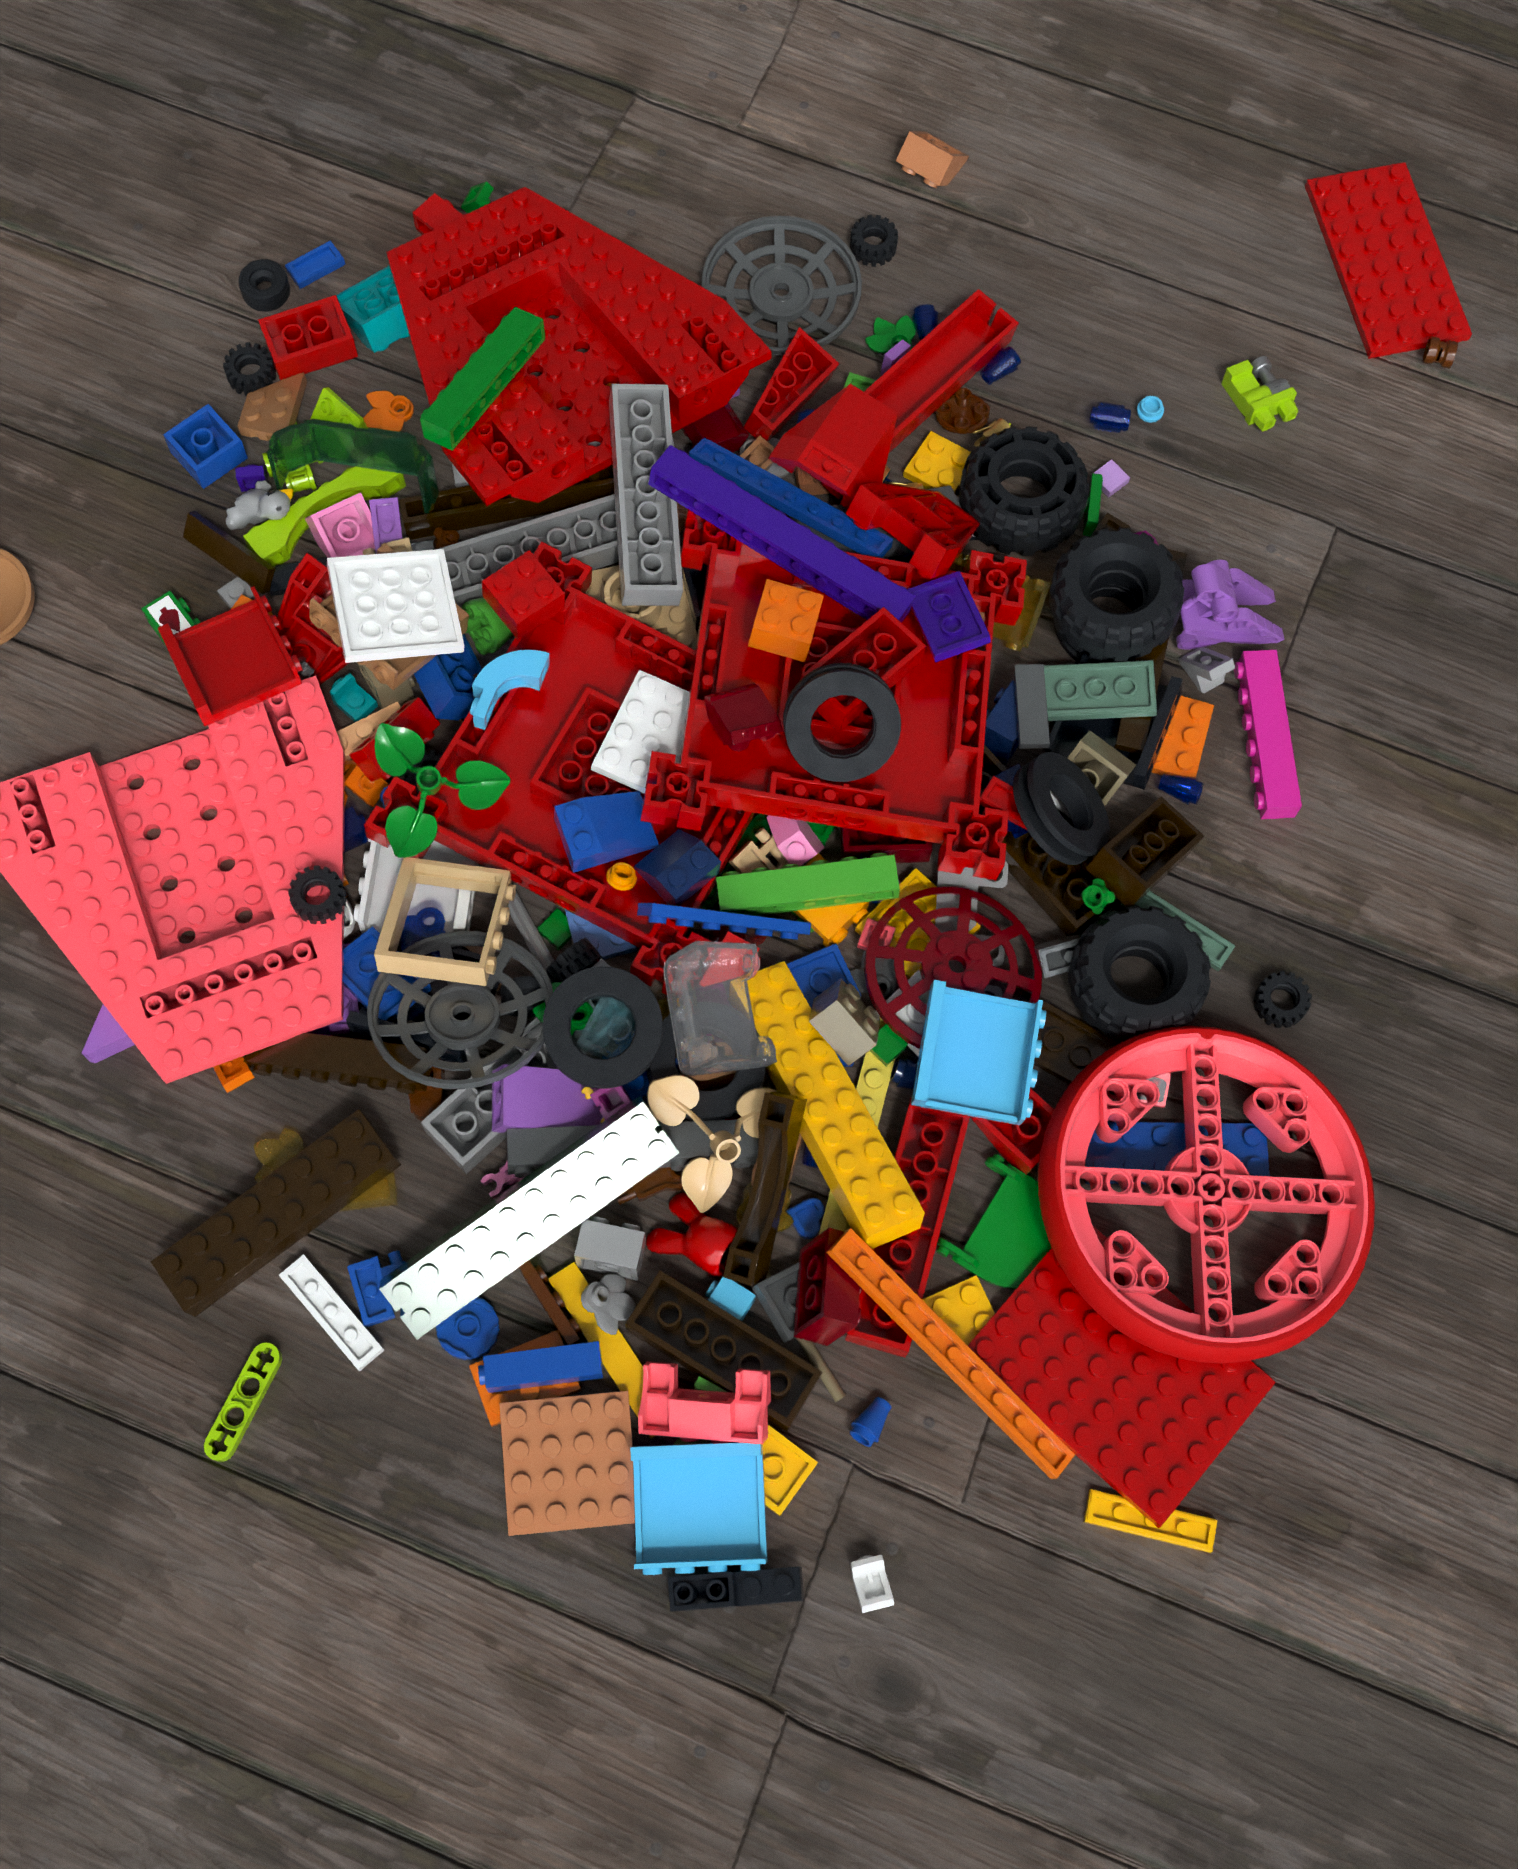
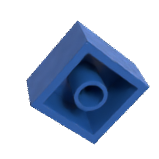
M209 404L163 434L171 454L203 489L248 459L242 440Z

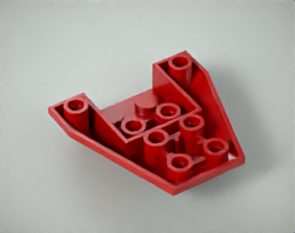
M850 383L783 434L768 459L790 473H793L796 467L804 470L842 494L843 499L840 504L848 509L861 484L882 483L898 413Z

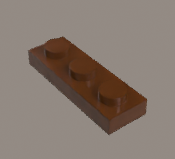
M528 1260L519 1267L521 1274L557 1330H559L567 1345L580 1344L581 1341L578 1335L583 1332L573 1316L567 1320L561 1310L565 1307V1304L556 1290L550 1293L544 1284L549 1279L541 1266L538 1264L533 1267L530 1260Z

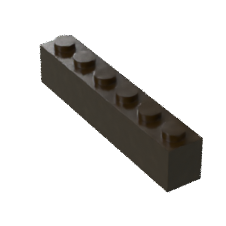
M302 1033L286 1041L247 1054L244 1057V1062L253 1068V1072L263 1076H271L273 1072L281 1073V1076L298 1080L300 1076L310 1077V1080L319 1083L337 1080L338 1083L349 1087H356L357 1083L367 1084L369 1088L375 1090H385L386 1087H393L397 1091L406 1094H414L415 1090L426 1092L427 1089L426 1085L410 1080L395 1071L382 1058L373 1041ZM383 1042L391 1056L406 1068L411 1069L420 1061L405 1045ZM419 1047L426 1054L429 1052L425 1047ZM431 1068L423 1075L429 1077Z

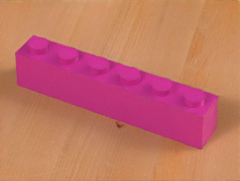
M1277 650L1243 651L1239 661L1235 662L1234 675L1240 682L1238 701L1244 708L1242 727L1248 734L1246 753L1252 760L1250 779L1256 786L1254 794L1255 809H1259L1261 819L1295 818L1302 807Z

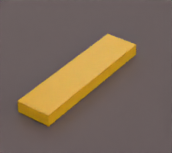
M1093 1489L1089 1490L1084 1516L1085 1523L1208 1553L1213 1551L1217 1527L1216 1519L1174 1510L1160 1528H1157L1124 1497Z

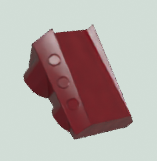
M729 403L682 428L684 435L689 437L692 442V449L705 437L719 446L735 452L739 450L749 437L748 432Z
M755 683L704 696L709 721L723 744L728 745L734 751L740 752L747 749L751 740L758 738L768 740L773 738L776 733L783 732L779 717L760 686Z

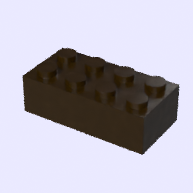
M1161 796L1108 842L1085 869L1095 878L1103 879L1107 889L1113 891L1116 898L1126 907L1135 905L1181 863L1204 838V835Z

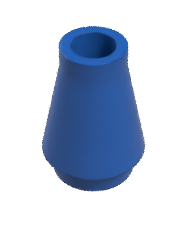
M875 1397L873 1402L851 1423L852 1429L849 1432L851 1437L866 1447H871L874 1442H878L887 1415L892 1408L886 1400Z

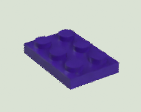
M960 571L908 589L911 594L916 596L911 609L935 662L991 643L990 634Z

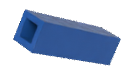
M599 1341L483 1356L484 1365L478 1366L480 1385H486L488 1393L603 1378Z

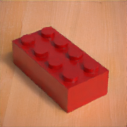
M883 607L803 673L801 679L813 670L825 665L851 663L875 672L886 682L889 688H892L920 663L926 645ZM839 695L827 699L818 706L816 712L840 732L864 712L868 706L864 701L854 696Z

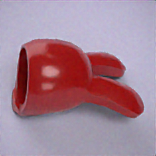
M686 1193L675 1195L669 1202V1209L674 1216L687 1224L689 1229L685 1234L663 1228L652 1230L646 1240L648 1250L657 1254L684 1255L710 1275L723 1276L727 1260L723 1264H720L728 1245L732 1243L738 1228L728 1222L708 1217L704 1213L699 1212Z

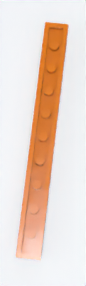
M852 1228L847 1229L826 1253L1051 1480L1057 1479L1075 1454Z

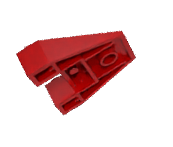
M877 482L861 484L846 512L854 520L853 523L858 528L869 530L881 527L913 551L914 555L909 563L917 568V573L926 579L945 576L980 525L976 519L938 491Z

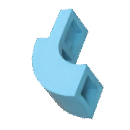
M518 650L503 654L488 663L480 671L472 684L473 697L475 699L473 700L470 714L473 715L474 727L482 730L486 729L497 701L507 691L519 687L540 691L550 666V653L538 650Z

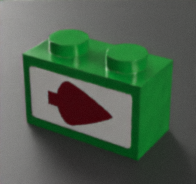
M171 591L141 608L148 623L163 643L164 641L158 627L168 623L173 634H176L201 623L197 617L193 620L188 615L191 610L182 597L176 599Z

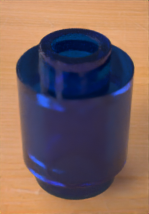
M1098 402L1097 407L1092 406L1089 422L1094 423V429L1116 433L1127 431L1131 418V409H1125L1124 405Z

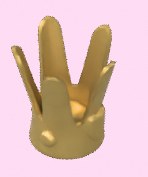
M999 418L997 421L995 420L989 424L988 427L974 431L973 434L983 432V436L975 441L974 446H979L981 441L993 433L997 434V436L1000 435L1003 429L1011 428V423L1008 424L1007 421Z

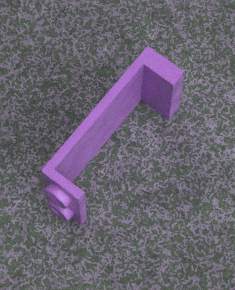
M503 1064L493 1070L492 1073L498 1072L509 1065ZM523 1066L517 1072L492 1083V1132L504 1133L507 1129L599 1125L603 1116L599 1111L601 1106L597 1107L592 1098L586 1099L584 1097L586 1095L582 1094L581 1091L586 1086L574 1082L559 1069Z

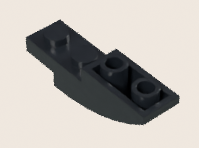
M800 1566L668 1577L670 1612L804 1601L802 1567Z

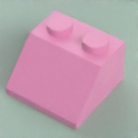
M361 492L305 518L317 545L327 558L363 555V551L368 548L375 550L371 512Z

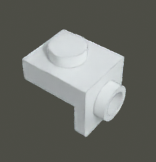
M866 1555L860 1557L857 1561L851 1562L852 1579L862 1613L893 1606L894 1598L885 1572L883 1556Z

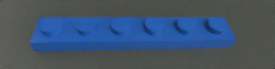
M638 903L637 915L647 916L649 923L666 924L667 919L676 920L675 926L693 927L694 922L702 923V929L720 931V926H729L728 931L732 933L746 934L747 929H754V935L772 937L773 932L781 933L780 938L798 940V934L810 935L811 923L657 903Z

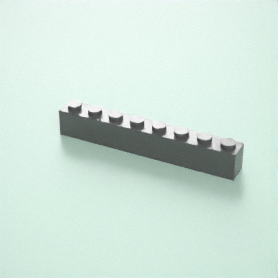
M737 1119L703 1122L713 1133L725 1130L733 1135ZM694 1121L682 1122L677 1126L659 1123L679 1151L676 1156L659 1168L671 1167L673 1171H683L684 1167L692 1159L697 1157L709 1159L710 1155L714 1154L710 1148V1138ZM598 1125L507 1129L508 1175L515 1174L517 1178H525ZM741 1125V1140L738 1142L741 1152L737 1160L730 1163L731 1165L733 1164L734 1168L750 1167L751 1164L756 1163L758 1158V1139L749 1136Z

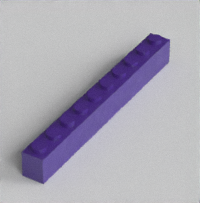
M669 445L651 467L648 485L864 619L868 620L881 608L885 607L902 623L910 612L916 596L911 594L908 589L898 586L887 579L881 572L874 571L861 563L858 558L848 555L837 548L832 542L814 534L808 527L796 523L782 511L775 510L764 503L759 497L749 494L738 487L735 482L715 473L712 468L694 460L685 451L678 450Z

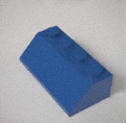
M464 634L462 635L465 645L464 652L439 654L414 673L420 689L437 719L461 720L465 718L475 699L471 691L475 680L473 675L479 674L482 668Z

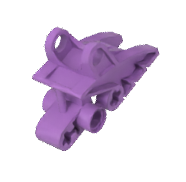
M1214 560L1197 566L1191 571L1192 580H1182L1184 598L1180 614L1184 630L1182 634L1176 637L1178 648L1190 650L1211 646L1220 642L1269 644L1285 640L1282 628L1272 624V622L1249 608H1238V605H1269L1276 602L1274 591L1240 569H1229L1227 561Z

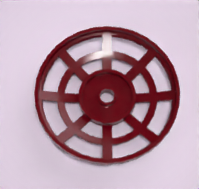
M950 886L932 887L916 891L891 906L878 920L870 935L864 958L866 987L879 1016L894 1033L920 1049L922 1035L904 1024L895 1013L910 1003L913 1008L925 1016L927 1005L919 997L930 990L934 980L946 982V987L986 994L985 988L990 980L994 979L1008 983L1002 998L1011 999L1017 986L1032 992L1029 1003L1035 1004L1039 1000L1042 989V970L1034 950L1035 944L1025 926L1011 911L998 901L982 893ZM930 895H960L959 908H940L925 914L913 902ZM972 899L994 908L1006 917L1012 926L1001 930L988 918L971 911ZM903 909L914 921L903 931L896 947L878 946L879 938L886 924L899 910ZM945 916H957L956 931L941 933L931 920ZM970 919L983 925L994 935L981 942L977 937L968 933ZM921 927L931 940L926 945L924 951L907 949L906 945L910 937ZM1019 935L1024 939L1031 954L1034 966V980L1018 974L1017 958L1009 940ZM1000 945L1003 946L1008 958L1009 971L993 966L990 951ZM876 958L894 959L895 977L902 994L888 1004L882 995L877 981ZM957 960L961 962L964 971L960 973L952 971L949 967V961ZM904 961L920 963L922 980L912 987L909 985L905 975Z

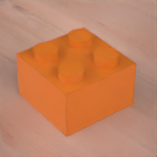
M767 579L748 646L805 662L824 595Z

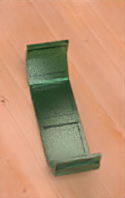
M304 419L303 423L293 424L274 432L269 441L267 455L277 490H281L289 472L318 460L417 476L424 513H429L432 504L436 503L439 495L433 458L421 443L419 446L416 436H412L409 433L377 428L364 429L354 427L351 424Z

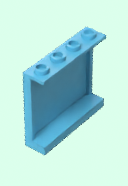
M934 980L929 990L911 1105L1014 1125H1021L1026 1118H1030L1033 1100L1029 1099L1030 1087H1035L1038 1071L1033 1069L1034 1059L1039 1058L1042 1048V1040L1038 1039L1039 1028H1044L1046 1020V1010H1042L1043 1000H1038L1035 1004L949 988L946 987V982Z
M731 1442L630 1447L631 1461H633L636 1536V1563L634 1564V1569H642L643 1575L662 1574V1568H675L676 1574L695 1573V1567L708 1566V1572L728 1571L727 1565H740L741 1571L760 1570V1564L768 1562L762 1444Z

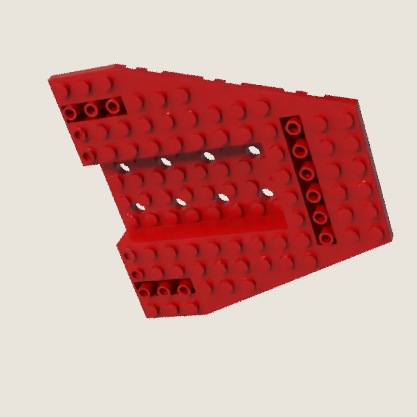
M527 187L518 189L386 252L429 406L437 399L439 392L445 389L453 380L456 372L466 365L472 353L477 352L483 345L486 337L492 334L500 325L502 318L508 315L514 307L540 317L544 321L545 340L453 451L441 446L444 454L486 506L509 494L514 498L540 503L613 464L609 414L611 386H605L606 384L668 385L672 433L726 406L749 375V370L772 358V351L726 300ZM552 315L559 316L557 319L547 318ZM578 349H587L588 351L585 352V353H582V352H579V351H577V350H578ZM533 372L542 373L539 376L530 375ZM563 406H568L571 408L568 411L559 410V408ZM594 441L601 443L599 446L596 447L593 445H588L589 443Z

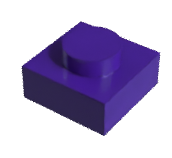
M247 465L235 468L236 479L241 492L255 489L257 481L265 480L269 483L263 465Z

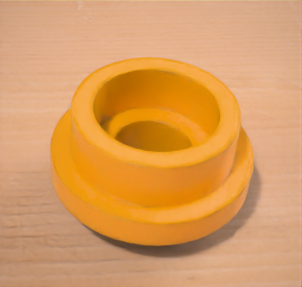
M619 862L608 870L606 880L613 888L625 891L635 886L637 877L631 865Z

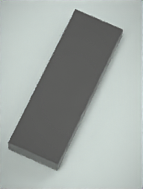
M1044 664L1014 665L1019 749L1049 748Z

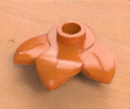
M375 391L366 395L373 409L363 417L364 422L370 430L381 429L384 438L398 434L402 430L404 422L408 421L414 414L413 404L405 396H394L389 391Z

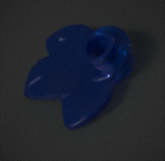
M427 907L420 910L417 915L407 916L401 938H403L402 951L425 938L446 933L444 930L445 918L440 910L434 907ZM433 917L435 921L432 925H425V919ZM439 950L430 953L433 957L441 958Z

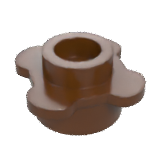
M438 527L433 532L436 537L433 541V546L435 549L458 543L460 535L455 530L445 531Z

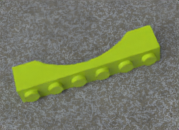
M385 449L370 454L363 462L355 467L346 469L342 475L331 482H326L310 495L299 498L295 504L290 506L289 512L282 519H269L261 525L252 527L247 534L243 535L248 549L272 566L281 565L291 558L297 542L309 528L305 518L360 492L365 501L389 498L406 487L403 472Z

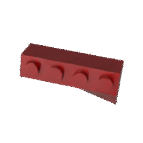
M801 327L798 328L744 426L756 439L761 436L768 442L831 379L840 364Z

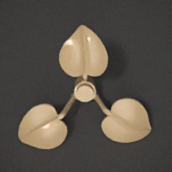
M670 1075L655 1079L649 1084L647 1091L648 1104L653 1115L661 1123L677 1126L683 1122L687 1114L710 1138V1148L714 1154H711L709 1159L705 1157L692 1159L684 1167L681 1174L682 1187L699 1212L704 1213L710 1209L728 1189L733 1176L730 1163L737 1160L741 1152L740 1145L738 1144L741 1140V1125L749 1136L759 1138L758 1121L765 1092H777L776 1090L754 1088L745 1092L738 1099L736 1110L741 1117L736 1120L734 1134L732 1135L725 1130L713 1133L690 1110L699 1101V1090L692 1079L683 1075Z

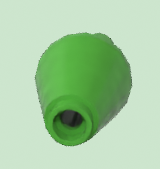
M483 597L471 599L462 605V609L469 614L468 627L465 633H469L475 642L477 651L481 655L496 652L512 637V632Z

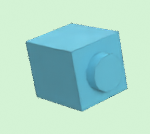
M722 1277L720 1282L714 1280L705 1294L709 1298L708 1301L740 1321H743L756 1299L755 1294L733 1280Z

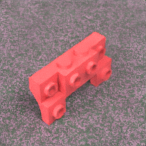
M647 1361L643 1365V1391L638 1413V1432L645 1435L680 1437V1440L684 1442L704 1439L711 1440L713 1444L739 1442L763 1445L768 1438L767 1406L771 1403L770 1371L739 1368L736 1371L735 1393L678 1388L677 1363Z

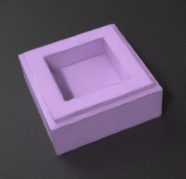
M1112 459L1093 473L1102 475V492L1108 498L1129 483L1130 477Z

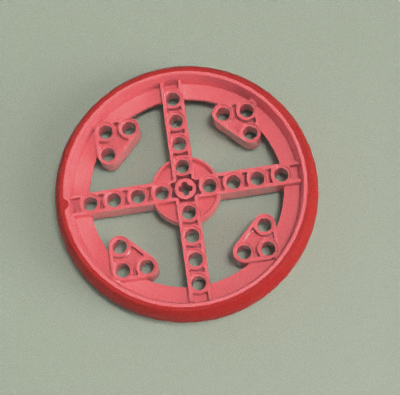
M1198 1026L1169 1027L1132 1037L1094 1059L1075 1077L1056 1105L1045 1131L1038 1168V1196L1042 1220L1057 1261L1081 1297L1103 1319L1131 1339L1155 1351L1180 1359L1205 1363L1243 1362L1274 1355L1295 1346L1324 1326L1342 1307L1355 1288L1364 1269L1374 1230L1375 1199L1370 1166L1359 1135L1338 1100L1310 1070L1293 1057L1257 1038L1235 1031ZM1195 1067L1202 1069L1205 1077L1200 1076L1196 1072ZM1182 1071L1186 1149L1177 1153L1169 1161L1164 1171L1085 1167V1159L1094 1130H1096L1097 1136L1103 1142L1115 1143L1159 1100L1160 1092L1158 1087L1147 1079L1162 1074ZM1219 1074L1238 1079L1257 1088L1243 1103V1112L1246 1117L1282 1152H1295L1310 1141L1318 1157L1324 1179L1249 1175L1244 1164L1234 1154L1223 1149ZM1106 1091H1112L1117 1096V1101L1111 1100L1107 1096ZM1139 1092L1145 1095L1147 1103L1140 1101L1136 1093ZM1197 1096L1202 1097L1206 1101L1207 1106H1202L1197 1101ZM1256 1099L1264 1103L1265 1110L1258 1106ZM1286 1101L1292 1103L1295 1111L1287 1107ZM1107 1121L1115 1122L1119 1131L1112 1130ZM1198 1125L1206 1128L1208 1136L1201 1134ZM1288 1130L1296 1135L1297 1141L1290 1138ZM1200 1155L1207 1157L1210 1166H1206L1201 1162ZM1079 1179L1088 1181L1091 1190L1082 1188ZM1110 1180L1119 1183L1121 1192L1112 1189ZM1141 1182H1145L1150 1186L1151 1194L1143 1191ZM1171 1183L1179 1186L1182 1192L1181 1195L1174 1193ZM1232 1187L1239 1189L1242 1195L1241 1198L1233 1194ZM1262 1188L1270 1192L1271 1200L1263 1195ZM1292 1190L1300 1194L1301 1201L1295 1199ZM1322 1192H1326L1330 1196L1331 1203L1323 1198ZM1086 1202L1164 1206L1170 1219L1178 1227L1190 1233L1194 1313L1171 1307L1152 1297L1167 1286L1169 1276L1166 1269L1127 1231H1116L1101 1244L1091 1223ZM1249 1211L1327 1215L1325 1235L1320 1250L1314 1242L1306 1239L1300 1240L1286 1249L1255 1282L1254 1291L1257 1298L1271 1305L1254 1312L1233 1315L1228 1233L1242 1224ZM1204 1215L1211 1218L1213 1228L1205 1224ZM1113 1241L1122 1245L1123 1254H1119L1113 1249ZM1205 1246L1213 1249L1215 1259L1210 1258L1206 1254ZM1297 1251L1303 1253L1306 1259L1305 1263L1298 1259ZM1114 1272L1123 1276L1125 1280L1124 1286L1116 1283ZM1145 1274H1149L1155 1279V1287L1147 1284ZM1207 1277L1212 1278L1216 1282L1217 1290L1209 1287ZM1268 1280L1273 1281L1277 1285V1293L1269 1288ZM1299 1281L1306 1285L1308 1294L1300 1290ZM1209 1308L1217 1312L1218 1322L1210 1318Z

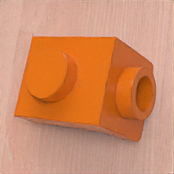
M243 1056L213 1067L227 1093L255 1078L248 1064L244 1062Z

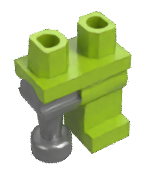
M1261 356L1252 363L1249 360H1245L1228 367L1221 383L1239 411L1245 416L1248 426L1255 423L1262 432L1271 429L1275 425L1276 419L1274 415L1279 414L1284 422L1295 419L1299 411L1294 402L1297 394L1294 387H1290L1289 381L1286 379H1276L1270 372L1272 364L1267 356ZM1260 377L1263 385L1259 386L1260 384L1258 383L1256 378Z

